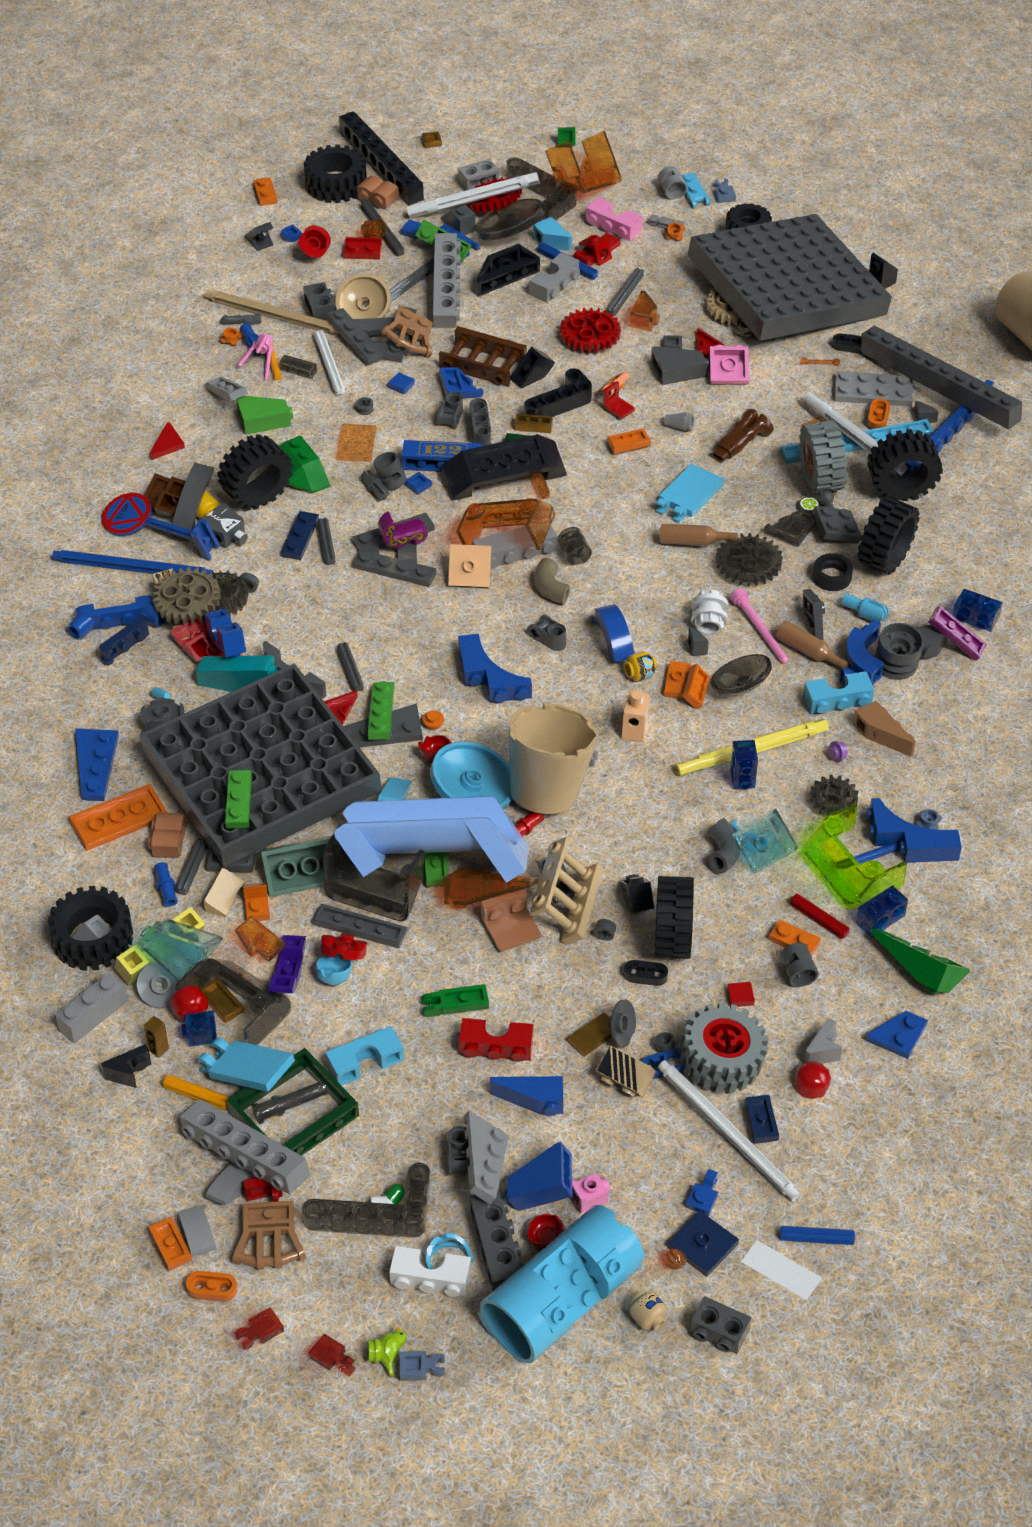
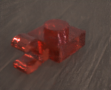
M325 1333L308 1352L310 1359L329 1371L335 1365L342 1373L350 1377L356 1370V1367L353 1366L355 1361L344 1354L346 1352L345 1346Z

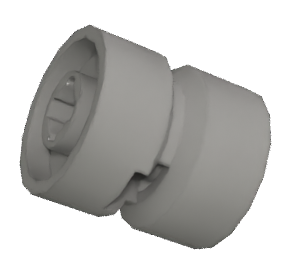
M668 166L659 172L658 181L669 199H678L685 195L687 184L678 168Z

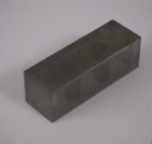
M284 355L279 361L280 370L308 379H313L317 373L316 363Z

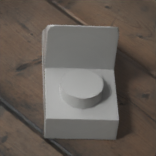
M827 1018L807 1048L804 1063L815 1061L824 1064L840 1061L842 1047L834 1043L838 1034L835 1032L836 1021Z

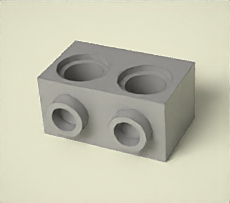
M491 159L458 168V182L465 191L474 189L475 185L480 186L481 182L487 183V180L491 181L494 178L499 180V169Z

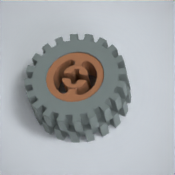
M830 420L802 425L800 429L801 434L799 435L800 459H802L801 466L804 470L803 475L807 486H809V491L812 494H818L824 490H843L847 483V461L845 460L846 451L843 447L844 441L841 439L842 434L839 431L838 424Z

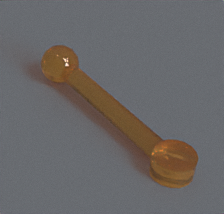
M802 357L800 363L801 365L819 363L838 366L840 360L838 358L834 360H813Z

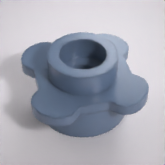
M933 809L921 811L920 820H917L916 823L917 826L938 830V822L942 819L941 815Z

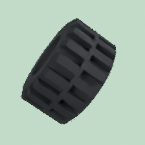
M754 203L738 204L727 212L725 230L772 222V216L761 205H755Z

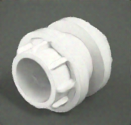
M703 590L692 600L691 608L693 612L691 614V623L697 628L698 632L702 634H716L727 625L728 615L726 612L728 610V601L722 596V593L716 590Z

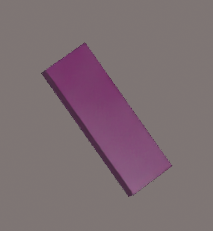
M939 605L935 608L928 623L973 660L977 661L980 659L987 644L942 606Z

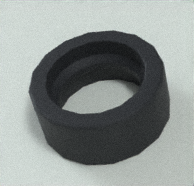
M837 553L821 555L814 563L813 580L817 586L824 590H843L849 586L852 580V563L848 558ZM835 568L841 570L844 574L829 576L824 574L822 570Z

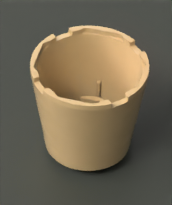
M1021 272L1010 278L1002 287L996 300L995 312L998 320L1032 351V273Z
M543 703V707L532 708L529 705L519 709L512 715L509 722L510 793L517 804L527 810L542 814L561 813L567 811L575 804L599 735L598 729L594 728L588 716L571 707Z

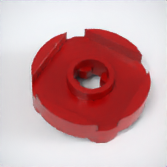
M342 933L340 937L332 935H322L320 952L326 956L335 958V954L343 955V960H360L366 955L367 942L354 940V935Z

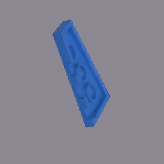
M75 728L82 800L105 801L119 732L118 730Z

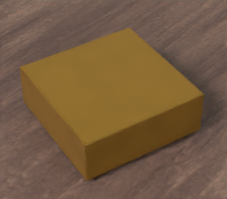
M439 131L422 133L425 148L442 146Z

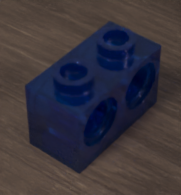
M963 589L954 604L953 616L960 622L991 632L1001 615L1003 602Z
M755 740L733 741L730 764L733 789L747 790L755 788L758 765Z
M892 885L858 907L856 924L873 938L872 929L885 930L905 917L908 899Z

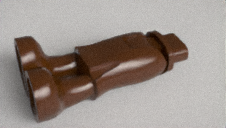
M747 409L743 412L741 420L715 446L712 456L721 462L731 459L741 452L750 441L754 440L758 433L765 437L769 436L774 430L771 421L764 414H760L758 417L756 410Z

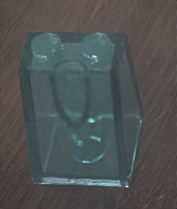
M167 919L162 922L157 921L153 926L148 925L141 932L140 936L142 938L137 945L179 982L195 974L223 938L219 935Z

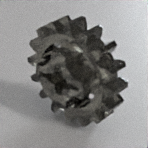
M830 775L829 779L822 776L821 782L816 780L814 786H811L810 802H813L814 809L819 808V814L827 812V817L835 814L836 818H839L840 813L847 816L848 811L853 812L854 807L858 804L859 791L855 790L856 785H849L850 779L841 780V775L837 779L833 775Z

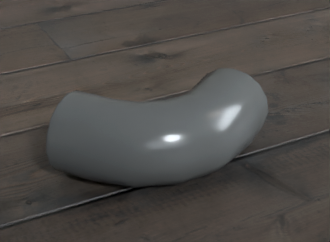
M725 818L719 820L707 831L718 846V850L710 855L709 864L719 874H723L735 865L741 850L738 835Z

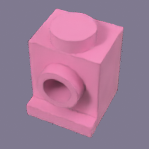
M595 1173L578 1181L572 1180V1199L580 1213L588 1211L594 1205H602L608 1202L610 1186L605 1177L600 1179L599 1175Z

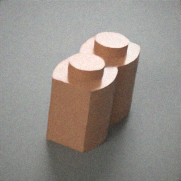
M371 175L357 186L358 198L365 201L367 199L376 207L387 209L399 198L398 187L391 182L383 181L377 176Z
M157 813L156 819L152 820L153 835L148 838V849L152 850L153 857L181 856L186 831L185 813Z

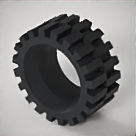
M335 144V147L326 145L325 149L319 147L317 152L313 150L310 152V156H306V161H304L305 187L313 198L317 197L319 201L325 199L326 203H331V201L341 203L340 200L348 202L351 197L353 199L358 198L357 186L367 178L366 159L361 152L357 153L355 148L350 150L347 145L342 148L339 144ZM341 171L343 173L330 174L328 172Z
M906 429V433L898 430L896 435L892 436L891 433L885 435V441L880 439L877 441L878 447L873 446L871 448L872 454H868L867 466L875 490H877L880 496H890L897 500L902 498L903 501H909L908 498L913 497L916 500L919 499V494L922 493L924 496L928 494V488L933 490L936 487L935 481L939 482L941 480L940 474H943V468L935 443L928 434L925 433L923 435L922 431L917 430L913 434L912 429ZM903 462H921L916 469L902 476L890 474L897 465Z
M256 434L255 438L252 435L248 436L247 441L241 439L238 441L239 445L237 447L233 445L230 448L232 452L229 455L225 453L223 456L225 462H220L219 468L222 471L217 472L221 488L241 508L244 507L246 510H250L251 507L256 510L259 509L261 504L265 506L268 504V501L271 500L273 502L277 500L275 496L278 493L280 495L283 494L284 490L282 488L284 486L288 487L290 482L287 479L292 478L293 474L290 471L293 469L290 457L272 439L266 435L263 437L261 434ZM267 464L263 472L256 479L247 483L250 475L257 468Z
M890 496L884 497L879 502L878 507L874 508L873 514L868 518V524L863 529L864 534L861 535V543L858 545V561L885 574L890 575L891 572L894 573L896 567H899L901 561L905 559L907 551L910 550L911 542L914 541V534L918 529L917 524L920 519L918 517L920 514L918 508Z
M658 876L655 958H691L694 905L693 877Z
M89 886L88 891H83V887L76 888V894H72L71 891L65 894L66 899L59 898L56 901L57 907L52 906L50 910L51 916H48V927L56 956L59 955L60 961L63 963L68 961L69 967L75 969L78 964L80 970L87 971V966H92L93 971L99 970V965L104 964L105 968L112 966L111 960L114 959L116 961V957L121 955V952L124 953L128 950V944L132 945L133 942L132 935L134 934L131 916L125 899L122 896L119 898L118 893L114 890L108 894V889L102 886L100 891H96L95 886ZM97 914L104 922L113 927L107 935L96 940L81 941L71 937L73 930L78 925L88 921Z

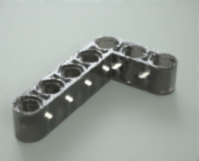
M509 158L507 160V177L510 179L535 172L538 174L540 184L526 188L546 198L538 205V222L549 217L557 221L577 205L576 187L520 158Z
M420 1162L414 1163L409 1167L404 1205L309 1199L302 1206L303 1224L305 1228L311 1231L409 1238L419 1237L426 1229L431 1187L430 1169L426 1164Z

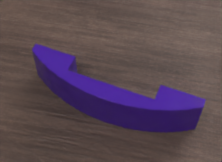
M283 935L280 944V956L275 975L272 974L269 992H295L302 970L306 936Z

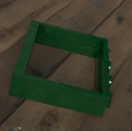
M306 1048L293 1055L295 1061L269 1092L245 1087L227 1099L228 1112L233 1118L264 1134L243 1110L305 1069L339 1106L282 1144L301 1156L359 1117L358 1102Z

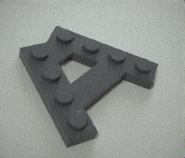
M401 306L414 313H417V309ZM343 308L327 313L326 319L367 365L382 359L402 362L405 348L395 346L396 344L390 339L388 341L373 342L369 337L381 335L382 330L393 322L394 317L352 319ZM396 328L393 332L399 336L400 330ZM406 333L404 340L408 341L410 335Z
M426 512L394 523L395 525L419 518L423 521L427 532L435 530L434 524ZM378 528L352 536V542L359 551L353 561L354 569L430 587L437 574L436 568L417 564V545L413 544L412 540L405 546L398 548L397 559L379 554V548L387 545H385Z

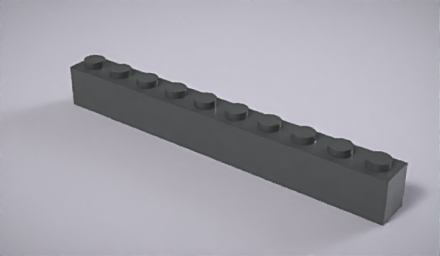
M875 325L861 334V353L1008 430L1021 421L1022 401Z

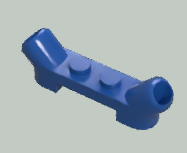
M153 596L135 597L136 603L100 609H94L93 604L79 606L74 610V619L68 624V629L72 637L81 640L91 630L130 625L141 616L147 620L148 624L160 627L165 623L166 617L161 618L160 613L156 612L152 600Z

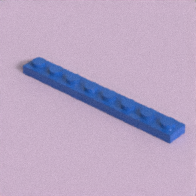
M988 379L985 381V383L991 386L994 385V382ZM961 405L930 437V439H933L938 453L946 442L949 443L956 432L962 430L966 422L972 420L975 412ZM906 461L905 466L908 469L904 474L916 469L921 462Z

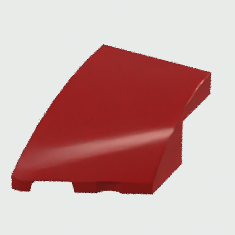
M204 615L202 616V621L194 619V624H192L188 620L185 625L182 623L170 631L177 644L195 662H200L203 656H224L208 636Z

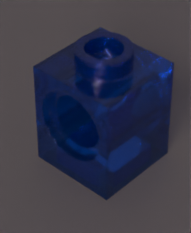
M214 1011L185 1014L186 1024H181L183 1038H188L189 1047L211 1044L217 1038Z

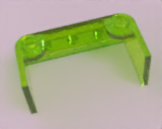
M856 803L826 816L801 847V857L838 903L843 908L849 910L857 909L903 887L907 869L905 861L888 869H885L877 861H866L859 864L838 839L837 836L855 829L858 809Z

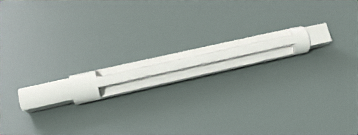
M535 172L429 200L407 207V212L410 218L527 188L540 184L538 174Z
M811 392L805 394L803 399L806 403L813 407L827 421H835L841 432L868 453L872 454L871 448L873 446L878 447L876 440L829 404L822 402ZM901 463L893 470L902 476L908 468Z

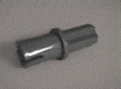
M367 470V473L364 471L361 474V480L368 485V489L379 498L387 499L390 492L382 484L381 479L375 477L370 470Z

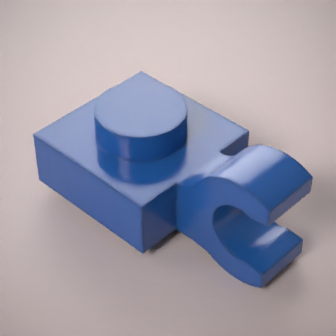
M708 1169L703 1185L694 1184L687 1199L686 1208L696 1212L700 1210L707 1216L710 1215L718 1198V1191L713 1190L717 1182L718 1172Z

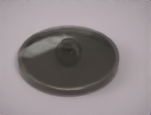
M521 199L512 202V205H506V208H500L499 211L488 212L476 223V234L482 240H498L523 232L536 224L544 216L545 209L543 203L538 199Z

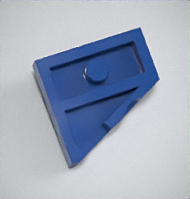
M444 367L439 369V376L445 395L450 392H459L463 398L483 397V389H477L473 386V380L466 376L460 368Z
M904 1011L868 1033L866 1041L908 1059L926 1028L928 1020L911 1012Z

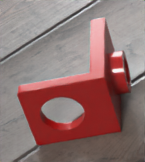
M591 235L579 242L581 247L594 249L597 265L600 266L612 259L608 238ZM604 248L606 256L601 259L600 251Z
M618 381L604 389L603 407L620 419L635 411V407L619 397ZM614 389L612 396L608 397L609 392Z

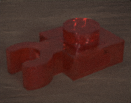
M271 1307L248 1320L250 1327L237 1329L235 1331V1338L238 1340L241 1337H247L248 1339L242 1342L243 1350H247L253 1346L254 1341L257 1339L263 1344L284 1332V1326Z

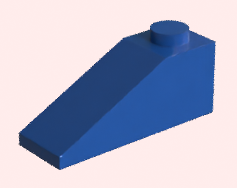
M563 1076L490 1077L491 1095L538 1114H546L548 1116L563 1114Z

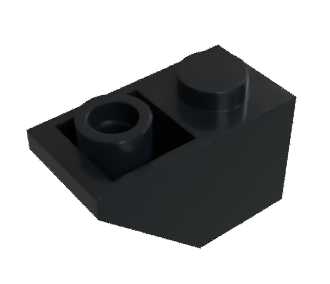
M872 253L869 272L887 289L896 283L898 269L877 254Z
M639 874L625 876L626 880L620 881L625 902L630 912L655 909L651 881L643 878V876L639 877Z

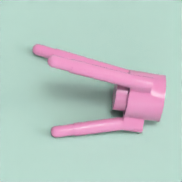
M260 334L257 341L253 342L251 348L238 363V367L242 366L255 349L256 353H267L264 380L267 381L273 351L271 347L273 339L267 334Z

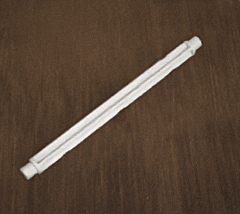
M666 1060L659 1064L658 1068L664 1073L663 1076L723 1133L784 1196H787L791 1201L799 1197L800 1193L794 1188V1184L696 1089L675 1066H671Z

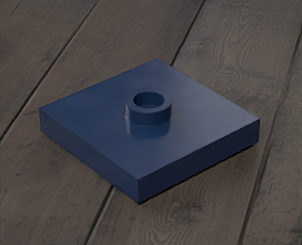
M699 1210L668 1242L667 1248L708 1277L739 1244V1239Z

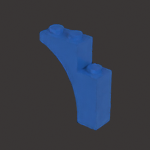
M479 634L458 636V651L465 686L486 684L490 703L532 698L531 678L512 674L497 666L485 653Z
M871 798L870 808H866V819L871 821L869 836L874 838L875 847L897 842L900 855L904 854L905 863L959 861L962 846L958 830H937L914 825L891 812L880 798Z

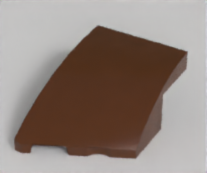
M154 473L144 494L152 505V514L173 516L186 481L172 476L167 478Z

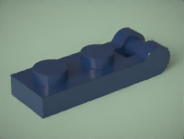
M141 616L99 646L102 664L107 666L113 664L114 658L128 651L139 641L144 640L149 635L147 620Z

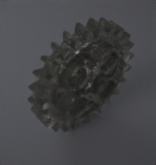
M740 533V538H737V541L726 540L725 543L720 544L716 554L717 568H720V574L725 573V579L731 577L732 583L738 580L739 585L746 582L747 586H750L751 582H754L758 586L759 581L766 584V579L772 581L773 576H778V571H781L782 551H778V545L773 546V540L767 542L766 536L760 539L759 534L752 537L751 533H749L745 537Z

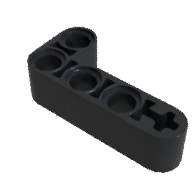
M569 369L565 372V385L527 399L524 402V414L554 417L584 406L592 400V383L579 369Z

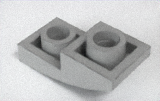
M232 1162L209 1187L206 1197L226 1206L241 1195V1187L244 1185L243 1181L249 1180L255 1175L246 1169L239 1168Z
M200 1205L178 1212L179 1221L192 1257L216 1250L203 1206Z

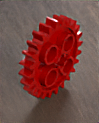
M501 177L499 180L494 178L491 181L487 180V183L481 182L480 186L475 185V188L504 181L510 178L507 177L506 179H503V177ZM522 189L467 203L466 206L473 212L477 211L478 214L482 211L484 214L487 211L491 213L494 210L499 211L500 208H506V205H512V202L518 201L517 198L521 197Z
M591 307L589 311L585 308L581 312L576 309L575 314L569 312V316H564V320L561 321L560 333L563 343H568V347L574 346V351L581 349V353L587 350L590 354L592 350L598 353V349L605 351L606 347L611 349L612 344L616 345L617 340H620L621 327L618 318H613L612 313L607 315V310L600 312V308H598L596 311H593Z

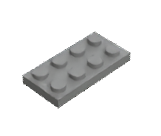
M836 371V402L871 404L874 399L881 398L887 400L890 405L912 407L913 379L905 375Z

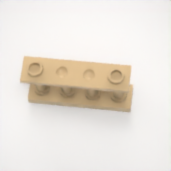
M567 836L558 841H553L548 847V854L529 914L532 917L544 911L564 927L561 941L569 945L584 939L603 867L598 863L584 867L567 853L566 850L570 840ZM563 861L579 874L578 883L561 869ZM558 879L574 891L573 900L556 887ZM553 896L569 909L568 918L551 905Z

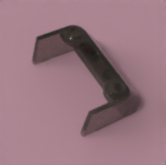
M333 834L324 847L325 894L334 901L393 920L405 921L412 911L423 879L424 851L419 850L412 863L405 864L402 867L400 874L379 867L363 877Z
M202 959L175 984L177 992L189 986L201 988L213 979L219 978L227 988L249 1001L251 1011L257 1015L243 1029L245 1043L259 1045L291 1012V1001L287 996L278 992H269V985L230 960Z

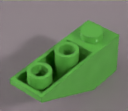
M423 219L415 236L435 246V233L449 232ZM457 237V241H461V252H457V254H460L461 261H464L472 245Z

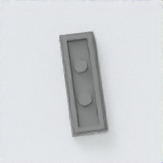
M222 376L205 383L208 391L230 401L248 394L246 387Z

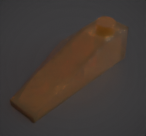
M460 868L444 877V904H452L453 908H465L466 905L532 887L538 883V878L518 875L506 883L499 872L488 874V870Z

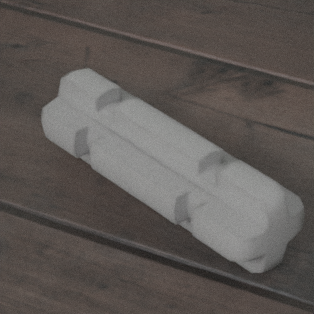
M654 214L649 219L650 225H658V227L666 229L669 224L676 222L675 219L662 216L659 218L658 215ZM677 220V223L684 225L683 221Z

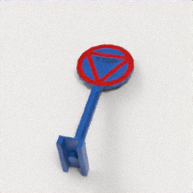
M131 492L114 498L102 513V523L105 529L113 535H130L147 525L190 539L197 546L202 558L208 561L212 558L209 554L212 548L220 547L207 520L200 518L193 530H189L152 518V505L148 498L140 493Z

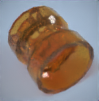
M382 219L363 222L361 225L362 235L365 238L384 236L386 233L385 222Z

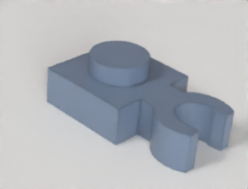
M725 178L724 183H719L715 179L714 193L718 203L735 202L736 195L733 186H728V179Z
M426 1351L400 1352V1380H426V1373H432L437 1377L444 1376L445 1367H436L435 1365L437 1363H445V1355L435 1354L431 1358H426Z

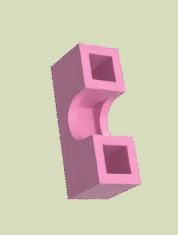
M597 197L586 207L587 223L631 241L642 231L643 216L629 210L623 214L615 215L613 214V203Z

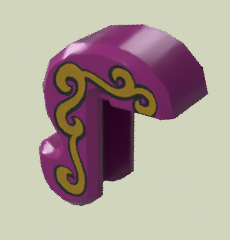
M389 511L379 518V532L385 545L391 548L405 546L411 540L413 544H420L428 537L426 527L419 518L395 525Z

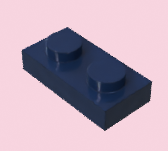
M770 1096L745 1097V1106L754 1144L779 1141V1132Z

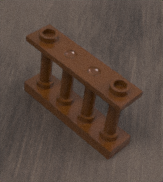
M457 326L455 329V346L450 353L439 352V367H458L465 375L509 387L510 369L515 362H521L527 353V345ZM463 347L473 349L467 358L457 356ZM480 352L490 354L485 363L475 361ZM497 357L508 359L502 368L492 366Z

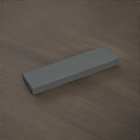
M322 903L313 919V925L340 933L352 934L358 938L398 949L407 933L406 926Z

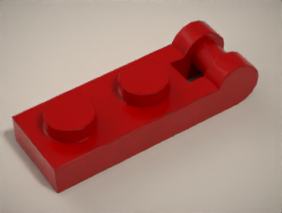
M605 233L601 236L608 238L611 251L620 246L621 240L613 235ZM585 247L582 250H577L573 255V258L589 266L597 262L594 249ZM604 248L600 251V258L606 256Z

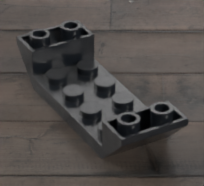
M539 434L462 450L442 465L452 500L471 497L474 487L545 472L547 479L567 475L556 442Z

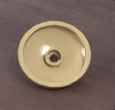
M368 273L353 275L346 279L339 287L335 299L336 309L343 308L352 319L384 318L391 306L390 290L386 283L378 276ZM368 303L367 307H362L363 304Z

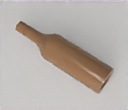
M661 524L660 528L661 544L707 546L718 540L737 541L738 538L737 533L718 532L707 525Z
M786 620L779 626L776 632V639L815 661L825 660L841 668L848 667L849 662L832 653L828 644Z

